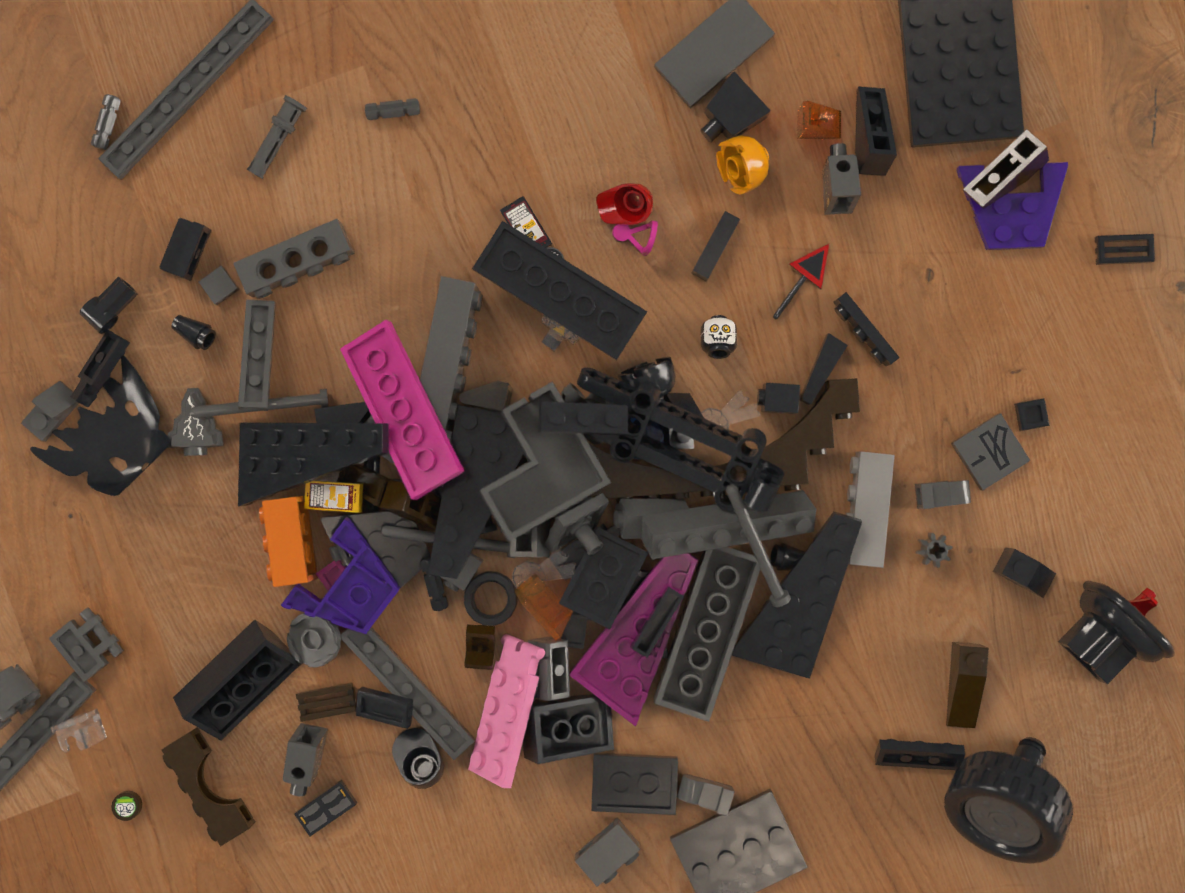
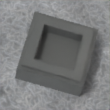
M223 266L218 267L199 281L215 305L220 304L239 290Z

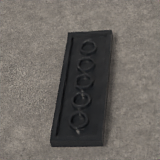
M503 220L472 268L476 273L616 361L647 314L646 310Z

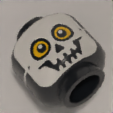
M715 315L705 321L701 326L702 350L711 358H727L737 348L736 324L723 315Z

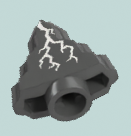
M199 388L187 389L181 402V414L174 419L173 430L167 434L170 439L168 448H183L184 456L207 455V448L224 446L222 431L216 429L214 417L194 418L190 415L192 407L207 405Z

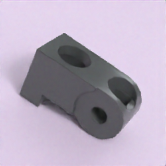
M969 480L915 484L917 509H931L971 503Z
M684 774L677 798L728 816L735 791L732 785Z

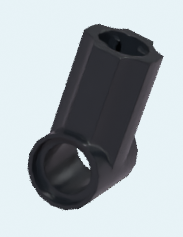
M118 276L99 297H94L85 303L79 314L98 333L103 334L115 325L119 318L117 315L138 293L129 283Z

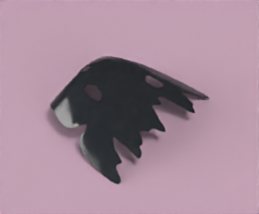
M124 355L121 356L123 384L110 377L103 385L115 402V407L106 406L104 415L78 407L81 418L78 421L77 429L65 428L64 430L56 429L52 431L55 436L64 441L73 451H63L50 445L47 450L37 447L30 448L37 458L67 476H78L87 471L88 485L98 492L111 496H117L122 493L168 448L170 439L165 432L159 430L160 414L148 388ZM128 400H131L137 407V415L131 416L125 409V404ZM112 457L121 458L126 461L127 468L119 471L114 468L109 459ZM145 463H149V465L142 471V466Z

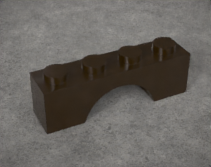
M198 727L161 749L164 754V763L169 769L174 770L178 777L177 782L180 789L190 796L193 801L192 807L194 812L206 822L208 826L207 832L213 841H217L221 847L252 827L256 821L242 798H221L214 794L207 786L204 778V765L212 750Z

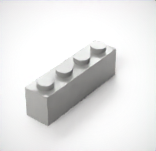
M856 452L855 457H851L850 473L854 474L853 485H849L847 490V501L851 502L850 513L845 515L861 519L862 525L848 564L884 568L895 455Z

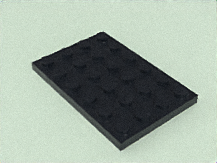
M898 0L911 148L1017 139L1024 132L1012 0Z

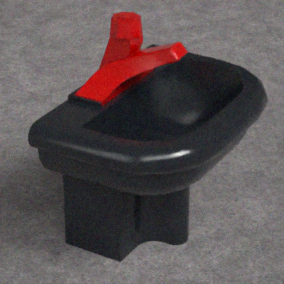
M1089 580L1083 584L1084 592L1081 594L1079 601L1084 615L1058 641L1098 681L1107 685L1133 658L1144 662H1156L1162 658H1172L1175 655L1174 647L1169 640L1145 617L1148 611L1158 604V601L1155 599L1156 595L1151 589L1146 588L1134 600H1127L1111 587Z

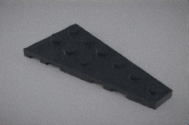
M240 423L238 506L250 505L254 501L266 499L284 490L293 489L322 478L324 475L332 472L336 473L356 463H362L387 454L389 447V424Z

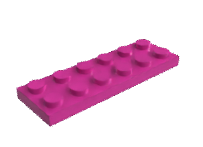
M385 320L340 348L375 423L389 424L388 451L411 499L417 500L463 473L464 470L392 322Z

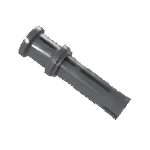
M287 95L283 98L285 102L277 116L273 115L271 123L273 125L251 164L246 169L262 179L288 133H294V125L299 116L307 110L304 105Z

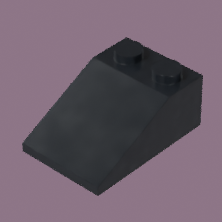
M594 694L569 696L552 701L533 700L523 739L525 759L536 764H543L614 750L611 707Z

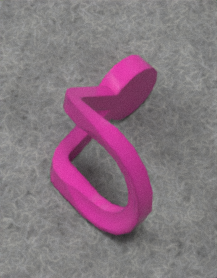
M651 220L648 224L630 229L625 224H617L612 230V235L619 242L628 239L643 256H647L651 252L655 241L658 222ZM651 228L646 247H642L631 235Z

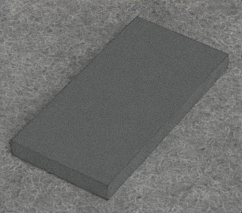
M728 0L657 61L654 67L691 108L768 42L775 33L746 0Z

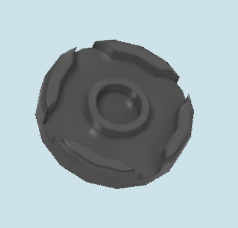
M304 613L292 620L290 631L287 634V644L290 653L296 661L309 665L308 667L316 668L324 666L336 658L341 647V634L338 625L332 624L329 620L317 616L311 617Z

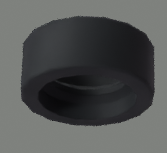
M488 571L477 575L468 584L464 592V605L467 613L474 621L482 625L495 626L504 623L512 616L517 606L518 593L515 584L508 576L499 572ZM487 582L500 584L506 590L508 596L505 608L495 615L482 613L476 607L474 601L477 589Z

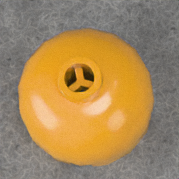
M741 135L725 140L718 145L721 146V150L716 152L717 167L723 181L727 182L729 179L734 186L730 188L731 191L741 195L762 184L768 175L769 154L766 148L756 139Z

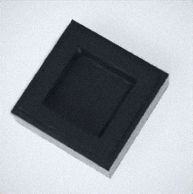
M1045 398L1014 404L1019 431L1050 426Z

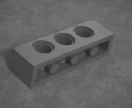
M335 219L233 264L246 294L260 299L272 294L271 289L282 285V288H286L298 282L297 278L306 274L308 277L322 273L324 271L323 267L332 263L334 266L341 265L349 261V256L355 253L342 223ZM321 243H326L328 246L326 254L320 257L316 256V247ZM295 254H300L302 257L301 264L298 267L291 268L290 258ZM274 265L276 268L275 275L270 279H266L264 270L266 267Z

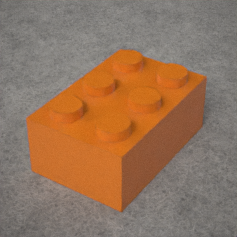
M305 496L262 501V507L259 508L260 522L265 524L266 535L263 536V547L265 553L269 552L270 564H267L266 567L267 577L269 581L273 582V587L307 583L318 579L316 575L317 565L309 509H304Z

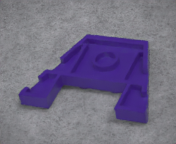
M1068 162L1046 163L1040 169V192L1008 193L984 209L965 193L966 199L970 202L974 212V220L986 250L1045 247L1067 172ZM984 165L959 166L956 168L957 175L961 178L964 188L984 170Z
M346 517L330 538V540L354 556L323 599L318 598L302 585L296 584L281 606L289 610L292 608L305 612V615L317 616L331 621L332 624L366 634L397 594L400 586L351 519Z

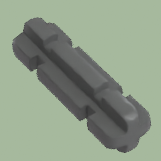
M104 95L102 101L104 108L100 109L94 129L97 132L93 134L91 145L101 150L108 148L110 139L107 138L108 135L111 136L117 117L115 110H119L121 100L114 95Z
M416 98L406 99V102L396 100L380 102V105H376V103L365 105V115L368 120H376L381 116L385 119L403 117L407 113L409 116L420 114V104Z

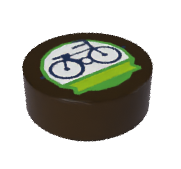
M133 791L120 793L112 801V813L117 819L122 821H129L135 818L142 810L140 796Z

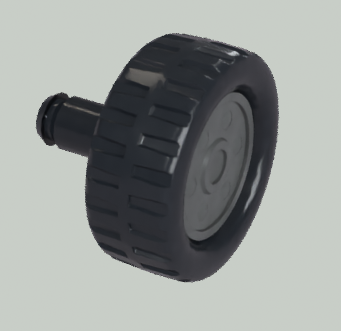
M1032 737L1020 740L1014 755L998 751H982L964 758L958 765L944 798V808L950 823L970 843L996 857L1027 864L1047 861L1059 852L1073 817V804L1067 790L1059 780L1041 767L1046 755V749L1040 740Z

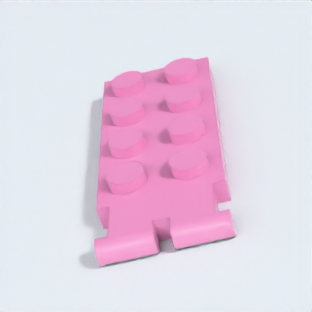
M505 634L501 638L503 649L500 661L495 662L491 675V682L468 770L502 788H511L539 676H536L539 660L545 655V650Z

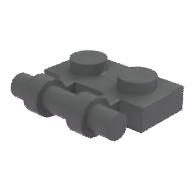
M89 607L79 614L86 622L81 627L75 620H70L48 638L83 682L88 681L109 663L103 656L104 652L109 650L113 657L116 658L124 651L117 643L119 639L115 634L111 635L102 624V618L98 614L95 615ZM90 631H93L101 640L98 646H95L87 636Z

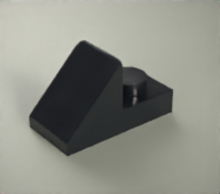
M668 393L663 396L665 401L704 418L690 393ZM664 426L665 444L676 449H694V439Z

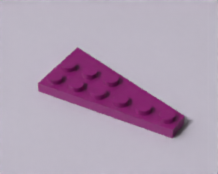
M690 553L661 558L622 606L611 629L605 628L569 672L573 679L635 727L681 603L648 658L631 649L630 645L667 586L683 596L686 593L698 561Z

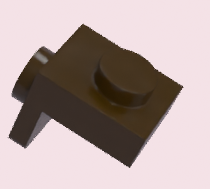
M467 624L465 668L491 670L493 668L495 652V626Z

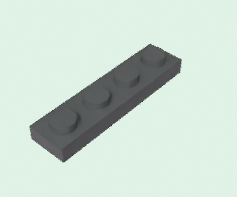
M246 300L238 399L239 410L268 411L275 301Z

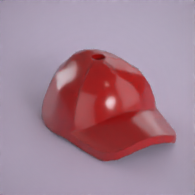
M625 183L599 193L596 197V203L600 217L605 223L634 225L645 221L650 216L653 208V196L650 190L642 184Z

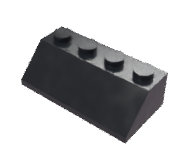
M254 620L186 684L173 699L184 720L221 741L295 671L301 663L296 661L289 648L273 631L257 620Z

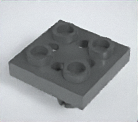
M603 493L594 498L588 496L574 509L566 508L556 515V521L553 527L550 528V534L545 542L546 547L551 553L575 539L580 541L588 555L595 554L603 547V542L600 541L592 530L597 526L609 503Z

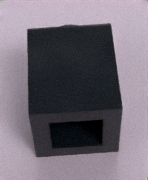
M764 383L763 389H758L757 405L762 406L761 412L797 414L799 410L800 385Z

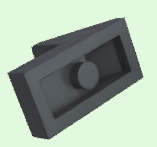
M59 381L32 400L36 406L21 424L41 441H47L53 434L52 431L62 424L79 403L70 397L73 391L62 381Z

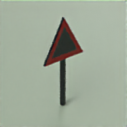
M829 244L789 264L802 276L773 315L774 319L779 318L806 279L822 289Z

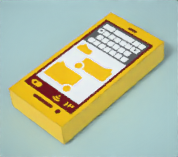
M311 481L306 483L304 509L362 512L363 484Z

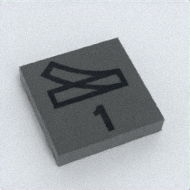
M1001 413L996 414L951 442L980 490L988 488L1030 461Z

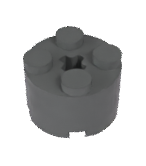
M16 664L15 668L10 666L0 672V730L12 721L10 718L17 712L23 715L35 706L34 701L41 696L38 687L19 664Z

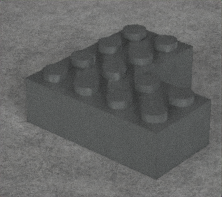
M553 382L531 393L528 397L530 404L527 405L528 402L524 397L501 411L504 421L528 463L486 486L479 492L508 542L611 483L583 434L539 432V403L541 401L564 402Z

